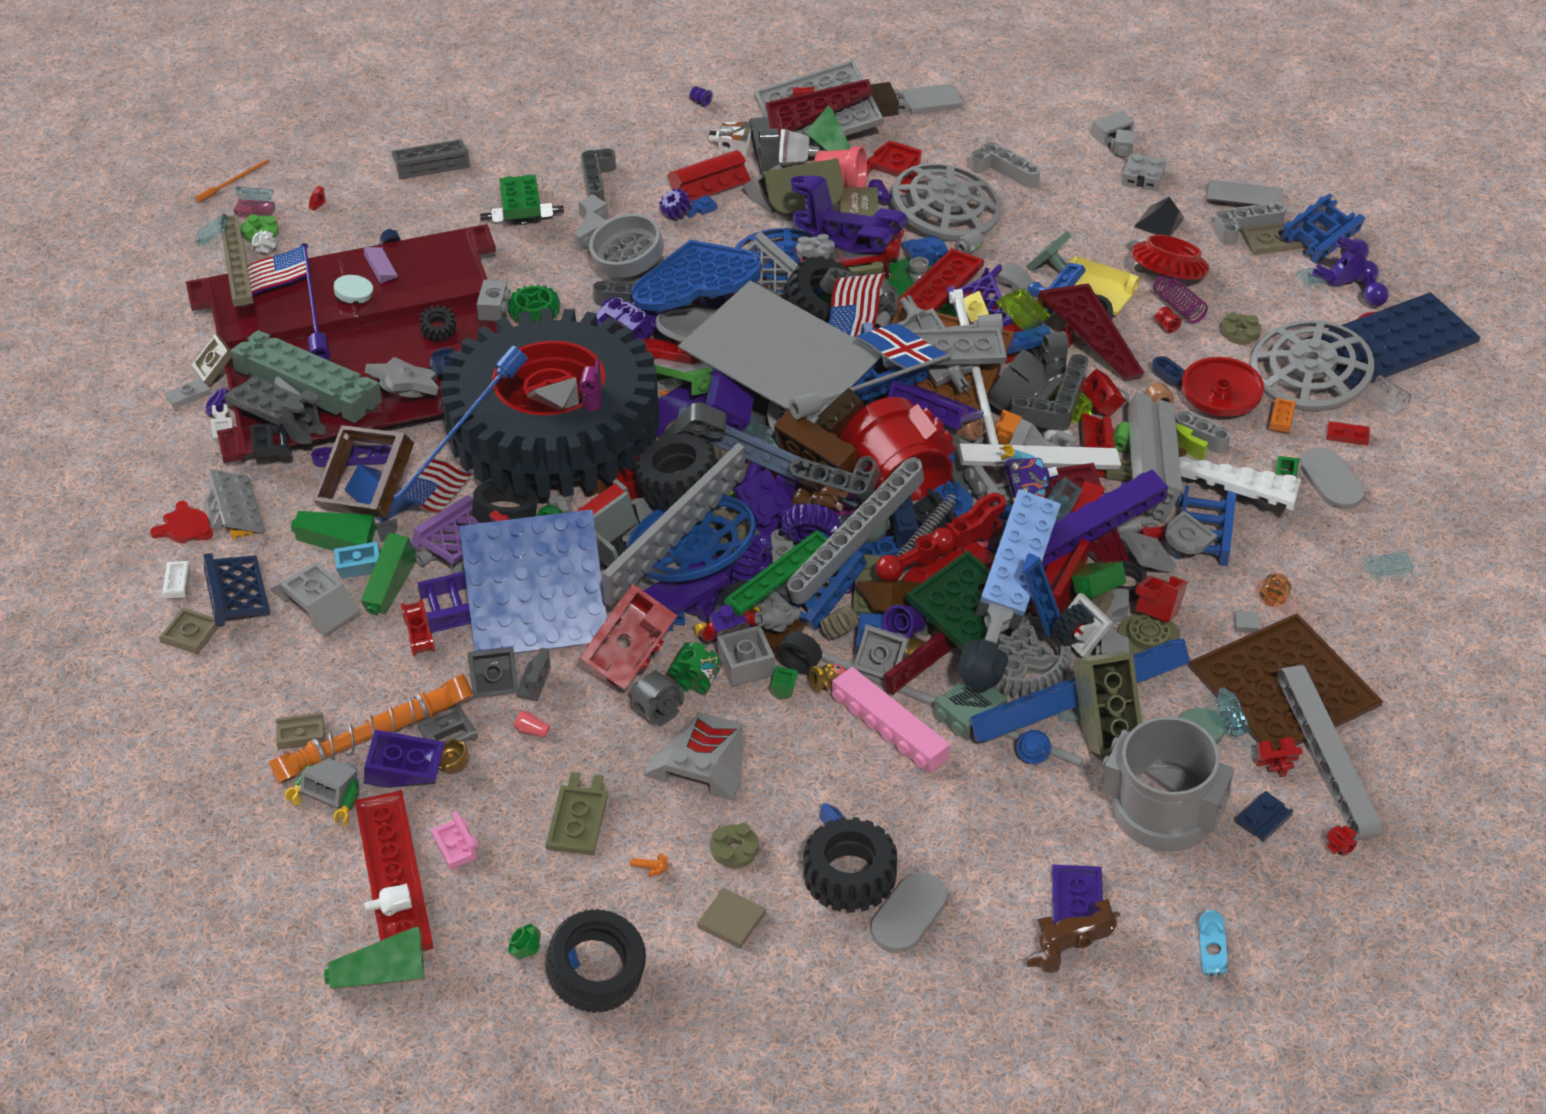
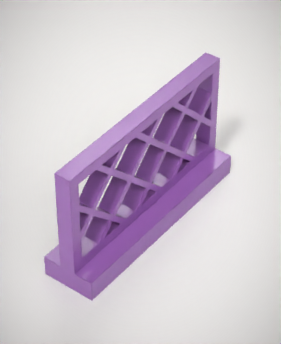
M466 495L415 527L412 538L413 547L419 549L424 546L452 564L462 559L461 537L458 535L460 529L456 525L458 523H466L467 525L482 523L475 517H469L472 514L473 497ZM444 532H453L454 535L443 534V533H444ZM438 540L440 543H432L431 541ZM444 541H455L456 544H445ZM446 550L457 551V553L455 555H452Z

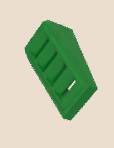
M1278 456L1275 475H1293L1297 478L1299 458ZM1281 468L1293 469V471L1281 470Z

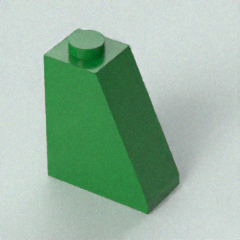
M828 105L805 132V135L809 136V141L813 145L819 146L821 151L850 149V145L832 108Z
M1122 561L1088 563L1072 576L1075 595L1077 596L1079 593H1082L1087 598L1096 597L1127 583Z

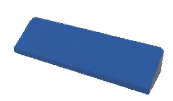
M1028 553L1022 573L1045 636L1049 637L1053 633V624H1056V619H1059L1061 616L1040 557Z

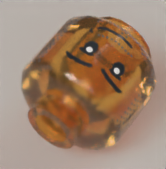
M1279 573L1270 574L1264 579L1259 590V596L1269 606H1281L1286 602L1292 590L1291 583L1285 575Z

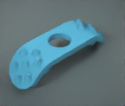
M1208 910L1202 913L1199 918L1202 973H1205L1207 976H1210L1211 973L1214 976H1217L1218 973L1224 975L1228 972L1224 917L1216 910ZM1215 944L1221 948V951L1216 955H1211L1206 949L1209 945Z

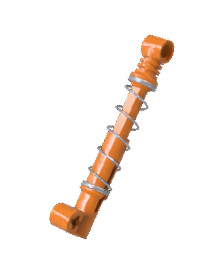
M465 674L456 676L443 683L440 688L429 693L416 694L413 696V700L409 697V701L394 708L389 706V710L373 717L369 714L366 724L353 728L349 723L350 731L333 737L331 732H329V740L320 743L317 739L308 741L307 746H304V750L302 748L298 749V752L295 750L293 755L290 752L283 754L268 763L277 783H283L298 776L300 771L302 772L308 765L318 764L331 756L334 759V755L342 751L347 755H352L354 746L364 743L370 747L371 744H367L365 741L373 738L374 730L394 733L405 727L412 729L414 723L426 720L441 711L471 699L474 694ZM352 747V752H351V753H347V752L345 751V750H347V749H349V748Z

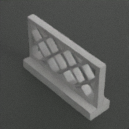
M760 231L755 236V240L745 249L752 251L756 247L761 251L762 272L760 274V281L755 282L761 285H774V291L776 292V285H785L787 280L776 281L777 273H786L789 278L798 264ZM763 261H772L774 268L763 269ZM763 273H774V281H763ZM778 293V296L783 297V293Z

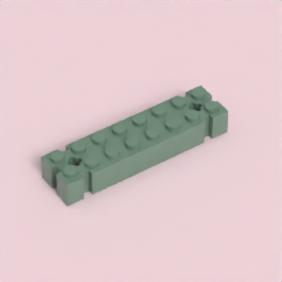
M259 330L247 338L248 342H241L230 350L236 371L245 375L251 373L252 377L256 376L274 384L278 376L299 393L310 390L318 395L319 402L316 403L317 407L335 415L342 413L344 419L356 423L366 415V409L372 410L382 402L379 382L368 377L361 378L359 373L278 338H270V335Z

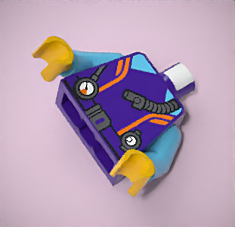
M1010 444L1000 447V450L1005 452L1004 455L1000 456L1001 459H1009L1006 461L1004 469L1013 501H1015L1019 489L1031 494L1045 496L1049 487L1048 480L1058 478L1056 466L1044 468L1041 458H1035L1034 455L1015 450Z

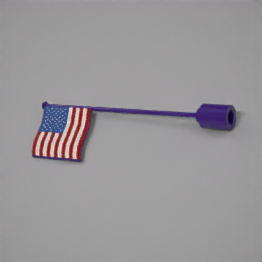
M302 243L301 247L247 265L252 296L264 290L286 285L307 276L315 331L308 338L309 352L328 360L330 358L328 337L318 330L307 254L308 244Z

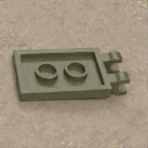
M571 772L568 786H560L546 841V850L594 855L608 799V790H604V776L594 775L592 787L582 788L581 773Z

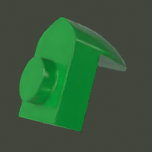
M781 666L775 667L770 692L775 698L783 700L792 697L798 670Z

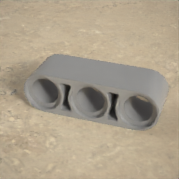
M1182 410L1176 413L1175 422L1193 429L1194 437L1209 442L1208 450L1215 453H1225L1228 450L1231 436L1229 429L1189 411Z

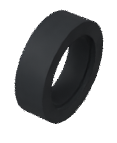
M489 481L475 488L473 492L472 513L482 523L492 522L489 514L494 510H497L502 516L504 514L507 515L509 519L535 517L538 497L532 488H529L526 496L515 495L513 481L509 483L504 491L494 489L492 481ZM509 501L521 506L499 507L490 504V502Z

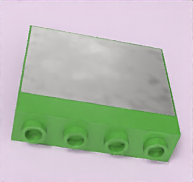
M661 358L654 359L657 381L678 378L692 382V395L708 392L713 367L703 361L686 364Z

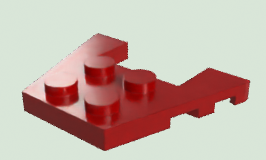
M889 140L874 151L873 156L867 159V176L873 168L899 176L903 171L921 164L922 150ZM913 172L905 176L900 185L911 184L918 173ZM902 190L901 192L908 193L910 190Z

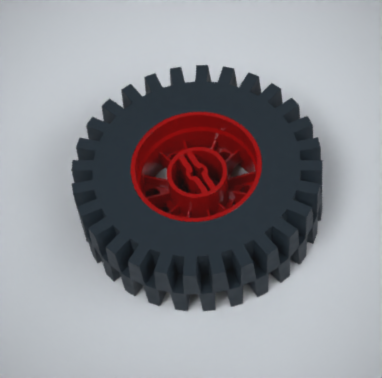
M541 309V321L532 322L528 311L518 313V326L513 327L506 317L496 320L497 334L484 326L477 330L478 342L467 337L461 342L462 352L453 351L450 355V366H444L442 372L443 381H441L440 387L447 435L498 376L495 365L511 346L521 350L528 358L512 379L508 377L506 379L501 378L449 440L454 457L460 458L461 467L466 472L474 469L475 479L482 483L491 477L494 489L504 491L509 483L513 481L515 495L526 496L530 485L536 484L539 498H550L551 485L561 484L564 497L574 495V482L581 480L585 489L589 492L597 489V474H600L610 484L618 477V467L623 470L625 468L629 472L634 469L636 464L635 454L638 457L642 450L649 446L648 443L657 438L656 428H659L660 419L656 366H654V357L651 351H646V343L641 338L634 340L633 331L626 326L618 331L616 320L609 317L598 326L596 313L587 311L582 320L577 322L575 309H564L561 320H553L551 309ZM598 358L600 359L602 406L596 411H587L583 407L582 392L579 388L583 370L586 367H595V360ZM576 377L578 405L557 410L528 398L527 394L534 389Z

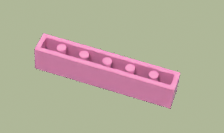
M851 667L832 681L833 698L838 703H843L848 707L853 715H858L863 719L869 728H874L879 732L885 741H890L894 744L901 754L907 755L914 760L916 766L931 773L949 759L950 743L855 668Z

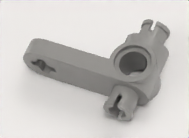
M774 591L758 604L761 612L755 614V623L759 627L764 626L766 629L782 632L785 631L787 626L792 625L794 621L799 619L800 611L796 606H791Z

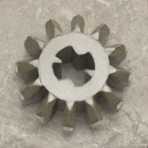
M846 605L825 616L820 624L828 639H834L856 627L859 620L855 610L851 606Z

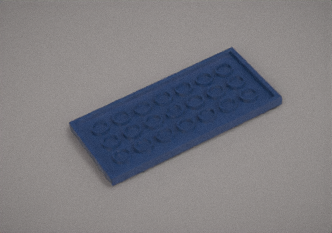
M1431 292L1341 325L1359 335L1372 351L1374 374L1371 383L1480 341V336ZM1333 329L1328 330L1343 338H1350V336ZM1322 334L1321 340L1328 343L1338 341L1331 336ZM1313 336L1307 337L1305 339H1313ZM1359 343L1351 344L1355 351L1356 361L1368 364V357L1364 348ZM1345 346L1336 349L1338 356L1350 359L1349 352ZM1337 363L1334 370L1335 374L1340 376L1348 366ZM1354 368L1352 374L1343 383L1352 390L1362 381L1366 371Z

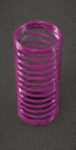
M1161 274L1154 282V292L1189 323L1194 324L1201 321L1207 314L1208 305L1175 277L1170 276L1166 278L1160 285L1158 292L1159 283L1167 276ZM1169 278H1171V280L1165 284L1162 291H1160L1163 283ZM1180 288V290H1179V291L1176 293V295L1172 298L1173 294H1175V292ZM1181 291H1183L1182 294L1175 300L1176 296H1178V294ZM1184 293H1186L1185 296L1179 302H1177L1181 298V296ZM1188 296V298L1180 305L1184 298ZM1191 298L1190 301L1183 307L1187 300ZM1201 304H1203V307L1200 310V312L1196 316L1190 318V316L1194 315L1199 310ZM1205 305L1204 313L1196 320H1190L1196 318L1202 312ZM1197 306H1199V307L1197 308V310H1196L1194 313L1191 314V312H1192Z

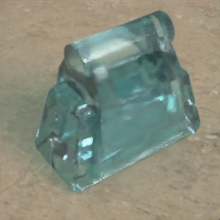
M1226 688L1219 689L1216 704L1230 738L1233 739L1251 732L1236 695Z

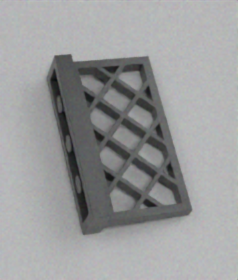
M462 139L391 151L399 180L470 168L468 150L465 148Z

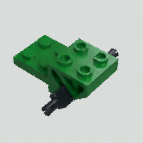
M536 175L508 176L499 178L503 208L492 209L490 213H480L481 221L492 220L493 223L511 221L516 224H526L534 219L552 217L555 213H564V206H552L551 203L540 204Z

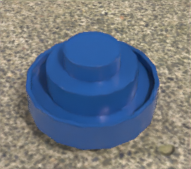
M1029 730L1019 737L1017 752L1024 762L1038 765L1044 763L1049 758L1052 752V744L1045 733L1039 730Z

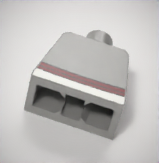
M781 129L779 139V164L781 167L807 164L808 156L816 157L819 146H810L809 136Z

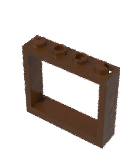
M341 425L318 488L315 491L313 501L325 510L351 514L374 515V517L387 518L414 442L405 433ZM354 441L392 446L371 504L333 499Z

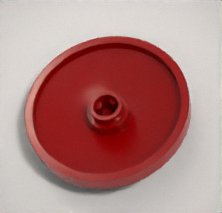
M1208 357L1192 363L1185 370L1182 379V392L1190 404L1203 412L1217 416H1238L1252 411L1260 404L1264 393V381L1257 370L1245 362L1229 357Z

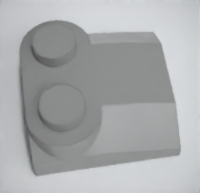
M866 624L857 657L852 667L885 679L884 674L905 659L910 638L900 633H893Z

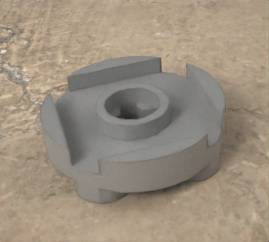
M826 234L810 238L800 237L798 239L799 243L796 245L797 256L803 259L802 256L808 258L824 256L827 259L829 254L832 253L834 255L835 244Z

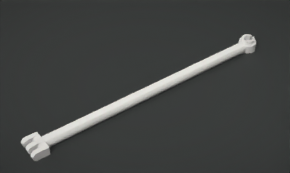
M962 289L949 292V302L956 307L960 326L969 325ZM971 364V373L980 410L984 412L982 419L988 444L999 445L979 364ZM992 466V468L998 471L1001 469V466Z

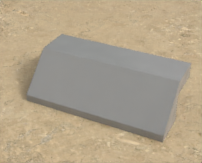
M1210 179L1207 201L1244 206L1274 202L1283 203L1284 188Z

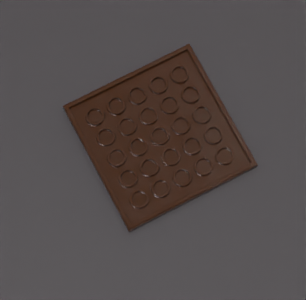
M1298 613L1206 653L1188 663L1190 670L1258 744L1261 741H1271L1274 751L1280 750L1279 740L1286 737H1293L1296 746L1307 741L1279 683L1278 671L1281 668L1297 665L1305 666L1335 728L1382 706L1383 700Z

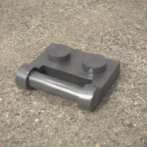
M460 705L417 723L420 733L426 739L439 740L462 729L465 732L442 742H449L452 738L460 742L478 739L474 726Z

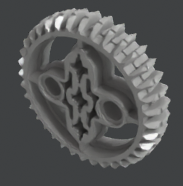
M1031 613L1025 615L1018 629L1009 627L1005 630L1012 631L1010 636L1001 634L998 636L996 644L999 645L998 649L1005 651L1008 655V663L1002 679L994 688L1002 692L1005 697L1008 694H1011L1013 699L1016 695L1023 697L1060 683L1066 678L1072 659L1071 647L1069 645L1065 646L1053 633L1046 637L1038 616L1034 617ZM1036 635L1050 643L1057 655H1054L1048 646L1037 643ZM1027 670L1030 673L1041 674L1036 677L1024 678Z

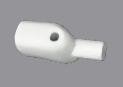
M408 884L382 889L379 893V899L364 902L366 912L381 909L384 915L391 916L399 911L412 908Z

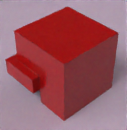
M1149 575L1137 585L1135 594L1140 596L1136 611L1170 622L1179 613L1188 581L1171 576L1169 582Z

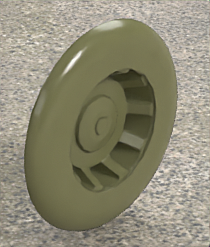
M1144 613L1133 614L1125 618L1118 627V633L1129 638V653L1133 655L1165 642L1180 639V632L1172 621L1166 622Z

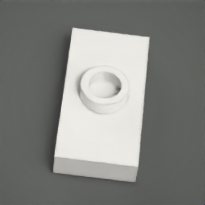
M189 561L167 562L162 592L164 599L186 598L190 572Z

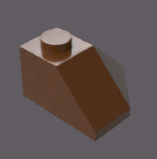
M881 580L857 581V587L874 610H882L884 615L892 606H908L909 602L905 600L907 593L920 585L919 581L897 580L894 582Z

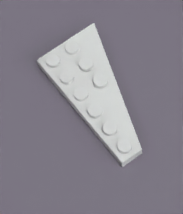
M1179 457L1180 471L1183 477L1193 480L1202 478L1207 481L1206 484L1212 486L1216 483L1225 485V490L1253 499L1263 497L1270 504L1276 505L1277 502L1287 505L1286 509L1294 510L1301 479L1293 475L1281 476L1275 475L1271 471L1257 472L1248 467L1240 469L1234 468L1229 464L1217 465L1207 460L1193 461L1188 457Z

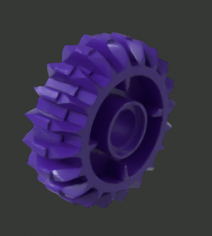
M802 503V505L795 504L794 507L790 506L788 510L784 511L781 526L783 534L788 539H793L796 543L802 542L816 530L831 536L840 527V519H838V515L834 510H828V507H821L820 504Z
M761 535L754 536L748 549L735 560L732 573L733 583L742 579L747 583L770 565L773 547L769 539Z

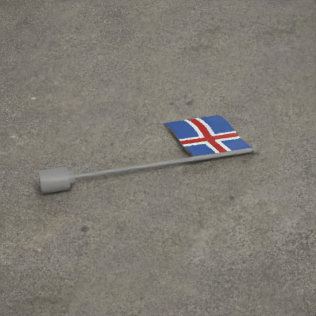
M898 323L857 335L855 339L869 345L886 359L902 367L903 370L851 387L850 389L856 391L945 359L950 360L952 354L950 352L945 353L928 344L910 329ZM845 390L823 398L816 392L796 397L789 402L790 412L797 420L821 412L824 401L840 396Z

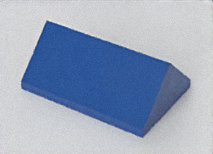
M358 464L344 489L345 492L358 503L371 504L382 472L379 469ZM399 486L395 495H398L402 490ZM393 499L387 518H375L380 522L387 521L416 503L401 499V501Z

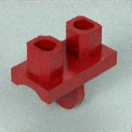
M1293 737L1280 739V750L1276 751L1273 750L1271 741L1259 742L1257 745L1258 757L1255 760L1256 766L1269 765L1270 772L1278 771L1280 777H1286L1287 770L1294 769L1292 761H1298L1299 755L1303 754L1302 747H1296Z

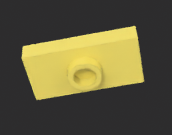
M980 291L963 298L970 321L978 320L977 316L990 315Z

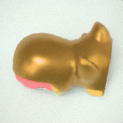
M830 663L822 668L813 666L809 670V684L813 691L819 694L824 687L830 689L832 681L844 673L846 669L840 664Z

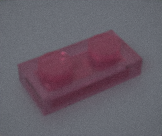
M239 199L233 211L234 215L238 214L239 217H248L252 214L272 216L276 207L275 202Z

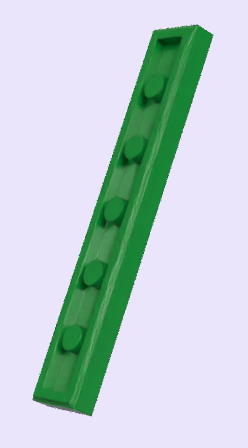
M816 530L725 598L724 603L731 606L733 612L739 617L743 616L784 585L828 539Z

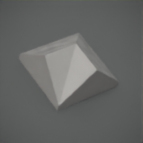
M576 377L534 389L527 394L529 399L557 410L579 404Z

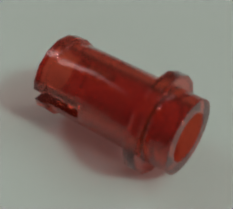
M884 256V261L878 262L883 263L882 273H886L885 279L888 280L891 278V262Z

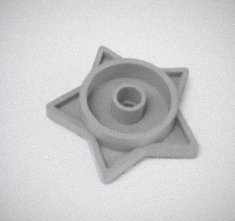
M393 357L387 364H366L365 373L380 379V386L393 394L405 397H422L426 393L438 394L439 387L434 382L437 380L438 374L431 369L413 366L396 357Z

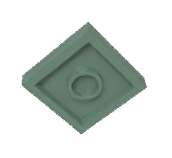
M1068 231L1064 232L1045 247L1026 265L1028 270L1032 271L1045 260H1049L1058 272H1061L1067 263L1057 252L1072 237Z

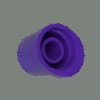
M895 605L886 611L882 629L903 634L907 638H915L925 628L926 618L913 606Z

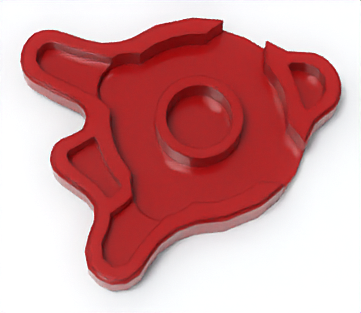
M184 500L176 503L173 512L163 516L166 524L150 529L152 538L166 537L179 543H187L186 540L194 538L196 541L209 540L213 537V530L209 525L207 514L199 509L191 508Z

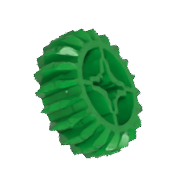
M531 284L529 287L523 286V289L517 288L516 292H512L511 299L508 301V311L511 319H514L516 323H518V313L528 311L532 322L541 321V309H551L553 319H557L560 311V300L557 292H554L553 288H547L546 285L541 287L539 284L537 286Z

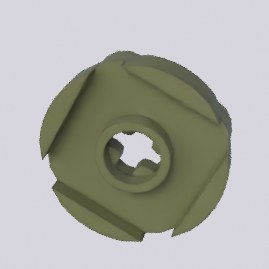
M1229 313L1222 322L1221 333L1232 343L1240 345L1250 344L1251 341L1255 339L1257 341L1260 337L1261 325L1259 318L1254 315Z
M748 824L727 825L713 832L710 843L712 857L719 864L721 862L728 868H742L749 865L759 852L758 837ZM732 843L740 844L738 845V849H734L733 847L728 846H730Z

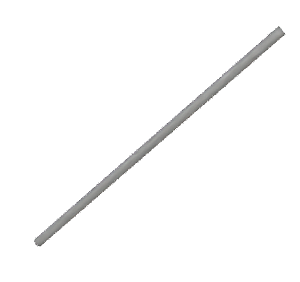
M822 651L821 660L824 662L840 664L846 671L853 666V663ZM856 669L868 680L886 687L885 679ZM906 685L898 691L935 707V700L937 698ZM1014 730L1003 734V736L1018 741L1023 733ZM1052 746L1050 755L1079 767L1083 763V758Z

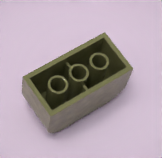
M839 158L764 171L769 202L776 210L783 213L807 210L805 207L807 203L805 201L806 195L791 190L790 180L795 176H821L825 178L832 205L840 199L843 193Z
M1124 651L1077 658L1075 660L1074 675L1083 736L1088 749L1099 755L1112 753V742L1115 737L1119 738L1122 730L1131 732L1142 723L1134 657L1132 653Z

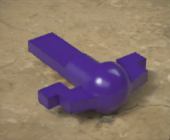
M998 264L990 272L994 278L1002 271L1001 264ZM986 267L984 269L982 277L990 274L989 268ZM990 282L984 284L983 287H988Z

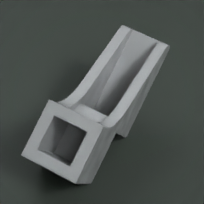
M593 194L579 201V214L584 220L576 231L575 237L577 239L576 249L580 252L589 248L592 234L608 218L607 203Z

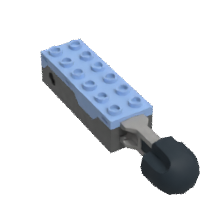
M1019 489L975 613V615L985 618L984 622L988 629L986 637L981 639V642L974 640L967 642L964 645L959 660L958 669L964 684L973 690L986 691L997 685L1004 675L1008 663V655L1005 651L998 649L999 645L996 642L999 633L1007 630L1008 627L1018 629L1031 596L1022 573L1027 554L1031 553L1040 557L1042 562L1061 503L1046 499L1041 494H1031Z

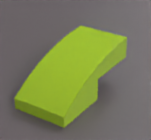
M1176 423L1178 447L1184 448L1190 456L1200 461L1204 460L1209 442L1194 437L1193 429Z

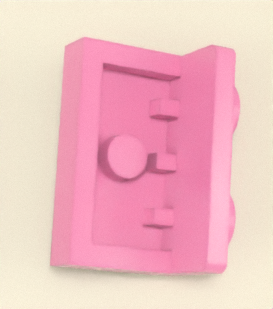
M457 811L452 812L453 821L431 829L432 837L450 870L476 860V849L479 848L474 834L470 835L468 833L469 826L464 817L460 818Z

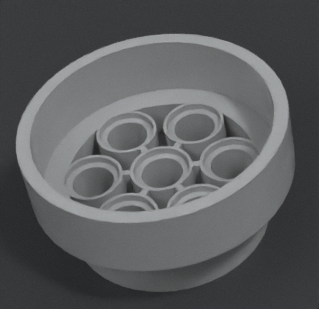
M631 213L616 216L601 224L591 236L589 249L595 266L601 273L609 276L615 282L636 283L641 277L652 270L655 265L660 263V258L664 251V241L658 224L652 218L643 214Z

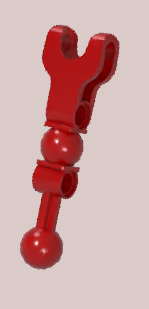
M999 493L988 494L980 498L968 512L955 518L951 523H947L946 528H937L931 534L928 533L918 537L914 549L899 557L894 555L882 556L878 559L875 566L878 578L885 582L897 581L903 573V568L915 562L927 565L932 563L934 559H938L939 555L949 554L954 548L957 549L977 539L990 540L996 537L1003 529V522L997 516L1005 511V497ZM992 502H998V503H1000V504H997V505H995V506L990 507V503H992Z

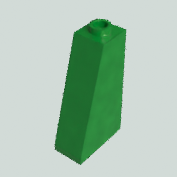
M298 511L296 518L292 520L291 530L295 533L297 541L334 551L336 548L372 543L376 532L374 515Z
M388 533L361 598V602L368 613L386 615L414 567L416 551L409 537Z
M413 927L328 962V969H324L325 984H329L330 989H342L425 980L421 928Z

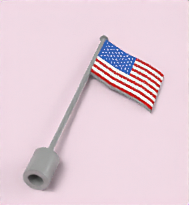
M886 273L837 278L832 292L829 324L853 338L862 334V324L864 322L873 323L872 328H874L878 315L880 288ZM1002 313L977 316L978 320H974V324L946 327L947 329L1000 327L1001 334H1004Z

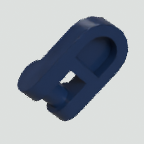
M387 229L380 236L379 244L400 241L401 239L396 230Z

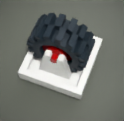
M1079 593L1066 611L1060 615L1061 617L1056 619V624L1052 626V632L1065 646H1072L1082 657H1088L1113 625V622L1084 594Z

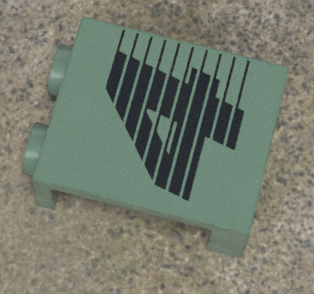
M962 681L935 700L934 715L939 722H944L948 725L955 735L961 736L967 741L970 739L972 727L970 717L1007 703V698L994 687L986 691H977L969 688Z

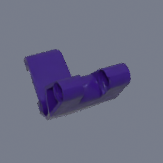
M795 176L790 180L791 190L806 195L805 201L807 202L805 204L807 210L796 211L793 214L794 225L814 237L820 234L828 235L837 248L851 253L882 252L892 242L893 234L900 233L908 223V217L904 212L880 208L873 216L834 211L827 181L821 176Z

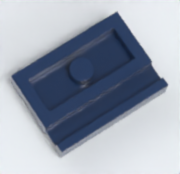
M1265 791L1236 817L1235 823L1264 842L1293 815L1294 810L1286 808L1283 802Z

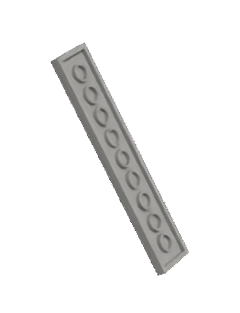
M737 443L602 573L604 603L612 606L617 600H621L632 584L636 585L638 580L645 573H648L658 560H662L666 553L672 547H675L679 540L685 534H688L698 521L703 520L706 514L718 505L723 495H728L737 483L743 481L745 477V446Z

